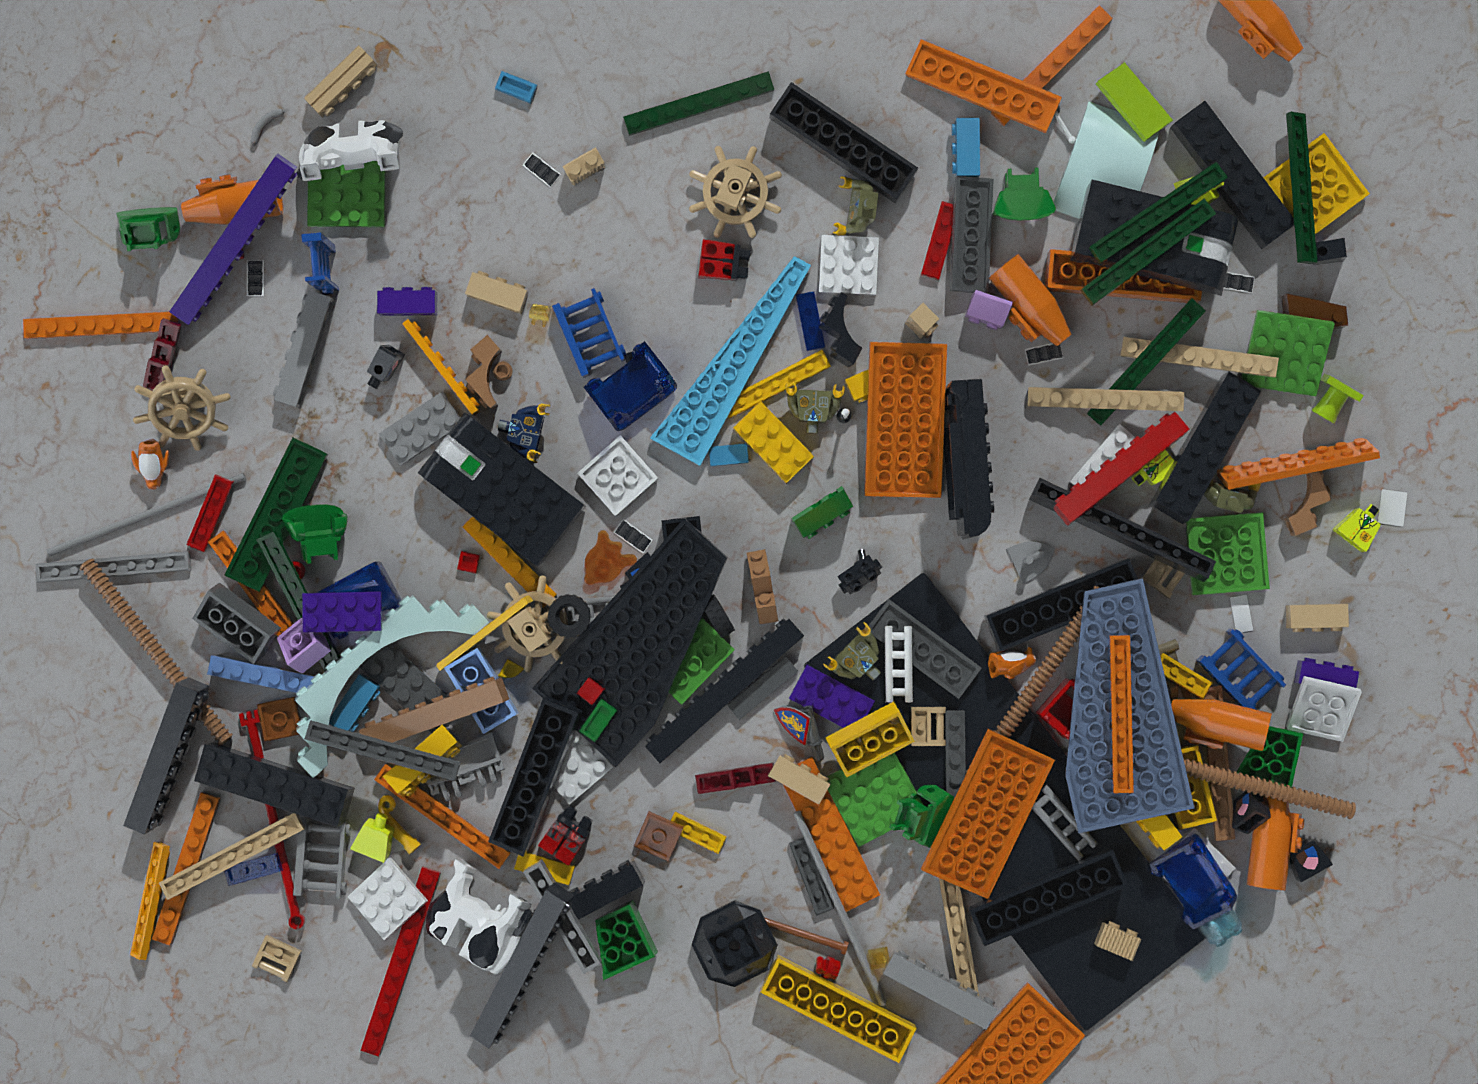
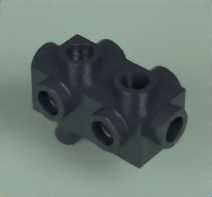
M864 549L858 550L859 561H856L852 567L837 576L841 581L838 585L844 594L848 592L851 595L860 591L862 586L876 580L878 575L881 574L880 569L883 568L877 559L872 560L870 555L866 556Z

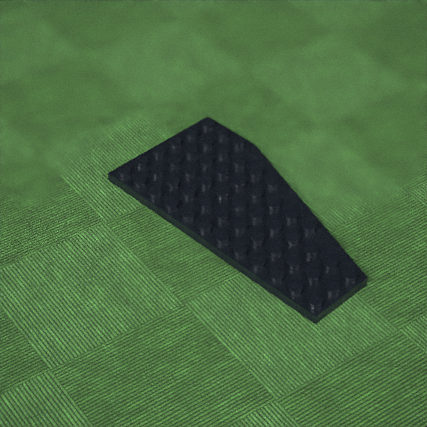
M686 518L680 522L588 625L586 631L578 636L532 688L542 698L548 696L583 710L576 730L615 767L624 760L656 724L728 559L721 550ZM588 678H591L605 689L593 705L577 694ZM603 699L618 711L598 740L593 742L582 734L580 729L599 701Z

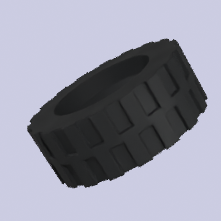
M574 594L559 596L549 607V626L553 629L554 633L559 634L561 637H577V635H581L586 631L590 623L591 615L588 604L583 598ZM573 607L578 611L579 619L575 624L565 625L561 622L560 612L563 608Z
M713 594L705 612L719 636L723 638L735 631L718 599Z

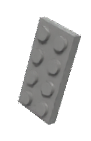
M442 391L383 430L379 435L400 466H402L444 438L461 417Z

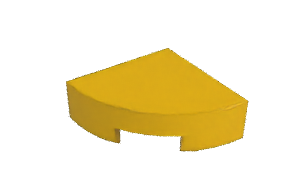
M507 659L498 676L512 678L519 675L524 668Z

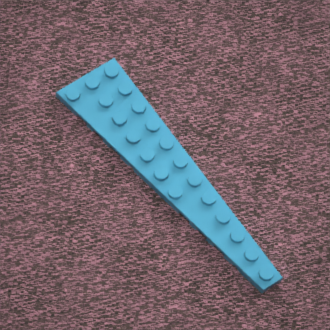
M795 256L792 258L765 295L757 302L753 310L746 316L741 325L707 365L692 387L684 394V397L650 437L651 440L699 466L702 465L810 270V264Z

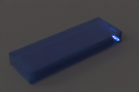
M815 292L795 295L806 352L825 348L823 332L819 328L821 322L819 321L820 317Z
M276 852L241 862L225 870L224 873L228 886L281 872L283 868L279 854Z

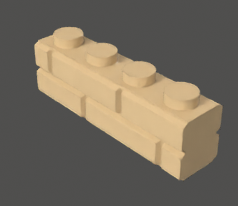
M358 45L304 99L322 118L325 115L329 116L335 110L334 106L338 102L343 103L348 98V93L352 89L356 90L361 86V80L366 75L369 77L375 72L377 64Z

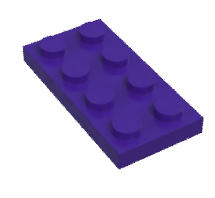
M382 592L302 593L303 633L382 631Z
M809 665L805 666L789 696L790 700L803 707L812 706L813 712L843 728L867 716L875 702Z

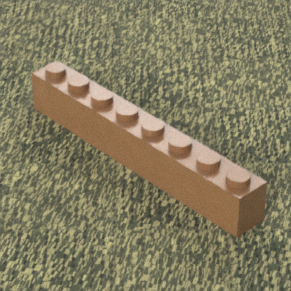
M493 676L483 680L484 684L479 686L476 682L466 686L467 690L460 692V689L449 692V697L443 698L441 695L431 699L432 703L426 704L424 701L414 705L415 709L409 710V708L398 711L397 716L393 717L392 714L381 717L382 721L376 723L375 720L364 724L365 727L359 730V733L393 743L509 700V696L502 677L495 679Z

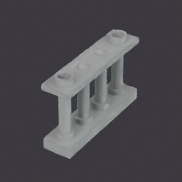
M302 816L300 819L305 830L298 833L293 895L302 896L308 889L336 891V899H340L343 894H346L347 882H344L347 837L351 834L349 819H346L344 825L336 827L313 824V822H310V818ZM312 831L341 833L340 845L312 843L309 841V833H312ZM308 852L339 853L338 864L310 862V860H307ZM309 870L338 872L337 883L309 882L306 879V872H309Z

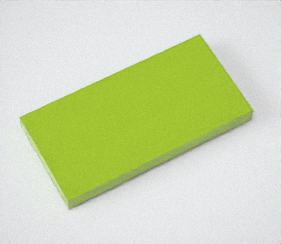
M1125 62L1097 81V87L1143 142L1173 121Z

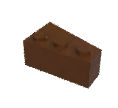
M1292 294L1281 296L1283 314L1332 321L1335 324L1333 329L1348 326L1346 306Z

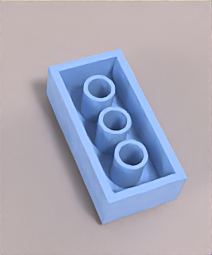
M480 647L444 667L456 689H460V692L467 690L466 686L477 682L478 686L484 684L483 680L494 676L495 679H498ZM509 697V700L473 713L472 716L482 733L485 734L519 714Z

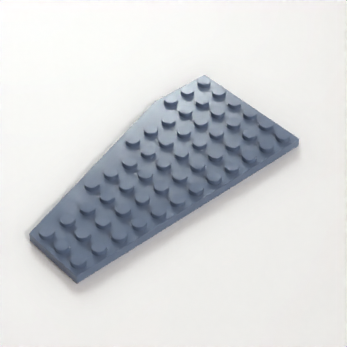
M1142 578L1084 591L1065 772L1078 833L1194 809ZM1109 635H1130L1134 793H1113Z

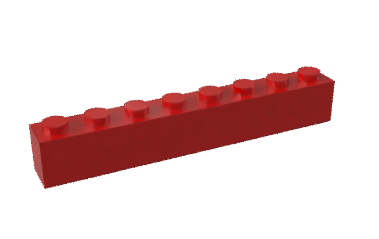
M1173 412L1171 415L1166 413L1159 419L1161 423L1157 426L1152 424L1144 431L1146 434L1143 437L1137 436L1129 443L1131 445L1126 450L1124 447L1114 454L1116 458L1112 461L1107 459L1100 465L1101 469L1098 472L1092 471L1085 477L1086 481L1080 484L1078 482L1070 489V494L1067 496L1063 494L1055 500L1057 504L1053 509L1067 526L1190 430L1176 412Z

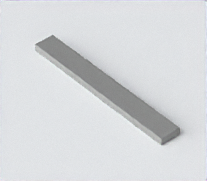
M190 551L95 559L94 562L99 564L98 568H102V573H106L105 577L191 570ZM87 560L35 564L37 583L87 579L88 576L84 575V571L79 569Z

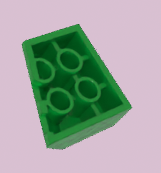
M841 486L835 492L828 494L816 504L814 503L792 517L791 520L803 538L807 536L810 539L818 534L817 529L822 526L826 529L834 524L833 519L840 516L842 519L850 514L849 509L853 507V504L843 486Z
M1269 726L1263 751L1250 748L1237 769V774H1248L1249 777L1254 776L1255 779L1259 777L1261 780L1266 779L1267 782L1271 780L1272 783L1278 782V785L1282 783L1284 786L1289 785L1292 788L1303 733Z
M634 900L614 908L595 920L600 957L602 959L603 980L655 957L658 953Z

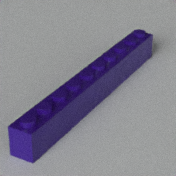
M280 154L273 158L169 311L171 314L188 325L192 320L196 322L202 314L199 310L202 306L207 307L212 300L210 296L212 291L217 292L223 284L220 281L223 275H229L233 269L231 264L234 259L236 261L240 259L244 253L241 250L245 244L249 245L255 237L252 235L254 230H259L265 222L262 219L266 213L270 215L276 206L273 203L277 197L281 199L287 189L284 188L286 183H292L297 176V173H295L297 166Z

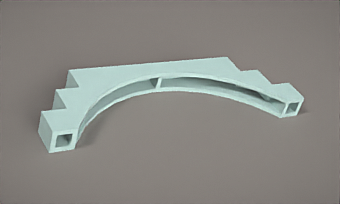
M407 595L399 602L400 606L396 610L392 608L384 615L386 619L382 621V631H371L366 636L364 634L355 641L356 645L350 649L348 647L340 654L342 657L337 662L333 660L325 667L327 670L322 675L318 673L311 679L312 684L307 688L303 686L297 691L295 701L309 717L304 716L298 721L296 731L304 739L310 720L329 725L330 715L336 699L348 678L367 658L382 647L401 638L424 632L452 631L475 635L489 621L473 603L470 606L466 604L459 611L461 614L457 616L443 599L440 602L436 600L430 605L429 608L431 610L427 611L413 595L411 597ZM305 740L310 747L305 746L299 751L297 761L314 778L328 765L327 746Z

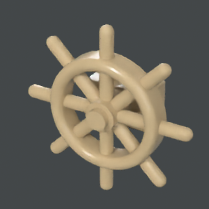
M716 146L714 150L719 163L709 171L707 176L695 170L689 173L691 178L704 183V201L691 205L689 211L695 213L707 208L711 215L719 220L714 231V237L716 238L721 236L726 224H744L749 237L755 238L756 232L751 221L763 209L776 214L781 212V207L767 201V183L780 179L782 174L780 171H776L766 176L763 175L761 170L752 163L757 152L755 146L749 149L745 160H726L721 146ZM721 172L725 175L723 182L715 179ZM711 186L719 189L714 197H711ZM760 187L759 198L749 193H746L747 191ZM748 201L756 206L747 212L744 202ZM718 203L725 206L723 212H721L715 206V204ZM738 209L740 212L739 216L730 215L732 210L737 211Z
M165 365L162 367V372L166 380L159 383L153 391L140 385L134 388L136 393L148 397L149 402L148 413L135 416L133 422L139 424L151 421L154 427L162 433L158 441L160 448H163L171 437L175 439H190L194 449L199 451L202 446L198 436L205 433L210 426L222 431H227L229 428L227 424L214 418L216 404L229 401L231 396L228 393L213 396L211 391L202 384L207 373L205 369H200L194 379L187 377L173 378L170 368ZM157 402L163 404V410L157 411ZM207 406L206 415L196 411ZM173 415L169 424L162 419L163 417ZM190 417L201 422L193 426ZM180 420H183L185 427L176 426Z
M545 576L539 577L537 591L526 592L521 595L518 594L511 583L505 584V589L513 599L505 611L525 596H530L532 600H535L534 608H531L530 605L526 606L502 625V631L506 640L494 649L496 653H501L511 646L516 652L526 656L525 672L531 671L533 657H542L551 653L557 661L561 657L557 648L565 639L564 636L561 637L557 634L552 642L550 633L553 629L546 622L548 620V611L541 615L542 604L545 603L550 606L556 599L544 593L547 580ZM563 608L560 612V620L563 624L568 625L565 608ZM488 612L486 616L488 619L495 620L501 613ZM543 643L545 644V647L537 648Z

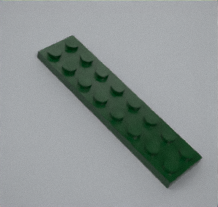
M292 437L224 576L261 592L270 574L271 567L257 539L276 530L284 545L289 532L282 517L289 510L304 505L328 456L327 453Z

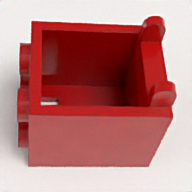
M1065 678L1035 712L1067 740H1069L1073 700L1066 692L1069 688L1074 691L1075 679Z

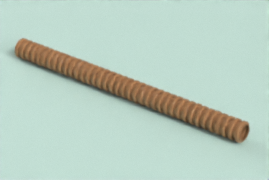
M92 558L84 562L79 569L83 570V574L88 576L87 579L91 580V584L95 585L94 588L98 589V593L103 595L102 598L106 599V603L110 604L109 607L111 609H114L113 612L118 614L117 617L121 618V622L125 623L124 626L129 628L128 631L133 633L132 636L136 637V641L140 642L139 645L144 647L143 650L148 652L147 655H150V659L155 661L154 664L159 666L158 669L162 670V674L166 675L165 678L170 680L169 683H173L175 686L177 682L188 678L184 676V672L180 671V667L177 668V663H173V658H170V654L165 652L166 649H162V644H158L159 640L154 638L155 635H151V630H147V625H143L144 621L139 620L140 616H136V611H132V606H128L129 602L124 601L125 597H121V592H117V587H113L114 583L109 582L110 578L105 577L106 573H102V568H98L99 564L94 563L95 559ZM203 703L201 709L203 714L199 721H203L204 727L207 726L206 730L211 732V736L214 735V740H218V745H223L232 738L233 734L228 732L229 729H226V725L221 723L222 720L217 718L218 715H215L214 710L210 709L211 706Z
M1080 606L1081 610L1076 612V617L1073 616L1074 620L1069 622V627L1066 626L1067 630L1062 632V637L1059 636L1060 640L1055 642L1056 646H1052L1053 650L1048 652L1049 656H1045L1046 660L1041 662L1042 666H1039V670L1034 672L1035 676H1032V680L1027 682L1028 686H1025V690L1021 691V696H1018V700L1014 701V706L1011 705V710L1007 711L1008 715H1004V720L1000 721L1001 725H997V730H994V732L1007 738L1012 736L1011 732H1015L1014 728L1019 726L1018 722H1021V718L1026 716L1025 712H1028V708L1033 706L1032 702L1036 701L1035 698L1040 696L1039 692H1042V688L1046 687V682H1049V678L1053 677V672H1056V668L1060 667V662L1063 663V658L1067 657L1066 653H1070V648L1074 647V642L1077 643V638L1080 636L1082 606Z
M1184 760L1186 773L1190 778L1194 776V779L1200 778L1202 781L1205 779L1206 782L1211 781L1213 784L1217 782L1218 785L1223 784L1225 787H1235L1236 790L1241 789V791L1247 790L1248 793L1253 792L1255 795L1259 793V796L1265 795L1266 798L1270 796L1271 799L1276 798L1278 801L1282 799L1283 802L1288 801L1289 804H1300L1301 807L1306 806L1308 809L1312 807L1313 810L1318 809L1320 812L1324 810V813L1329 812L1331 815L1335 813L1336 816L1341 815L1343 818L1347 816L1348 819H1352L1356 812V804L1354 802L1349 803L1347 800L1344 802L1343 799L1338 800L1336 797L1332 799L1331 796L1326 797L1324 794L1320 796L1319 793L1314 794L1313 791H1302L1301 788L1296 789L1294 786L1290 788L1289 785L1284 786L1282 783L1278 785V782L1272 783L1271 780L1267 782L1266 779L1261 780L1259 777L1255 779L1254 776L1249 777L1248 774H1237L1236 771L1231 772L1229 769L1225 771L1224 768L1219 769L1217 766L1213 768V765L1207 766L1206 763L1202 765L1201 762L1196 763L1194 760Z

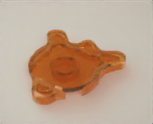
M601 530L598 532L596 545L586 555V574L584 580L589 585L611 582L620 575L623 568L634 565L637 562V557L634 554L622 555L620 553L622 543L611 541L608 533Z

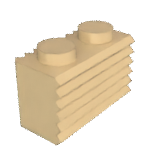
M595 147L562 167L572 185L575 186L579 181L582 182V179L585 180V178L592 176L595 172L602 171V168L605 169V163Z
M1111 921L1108 924L1103 922L1094 944L1133 961L1141 939L1137 937L1138 933L1128 928L1125 932L1119 929L1120 925Z

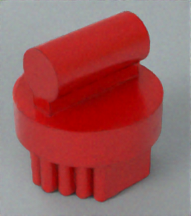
M821 956L816 958V972L821 974V977L826 979H836L841 969L840 961L829 956L826 959Z

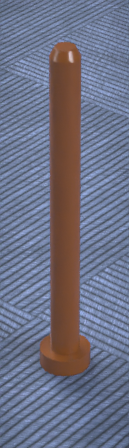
M765 918L768 926L840 950V954H846L849 944L847 941L841 943Z

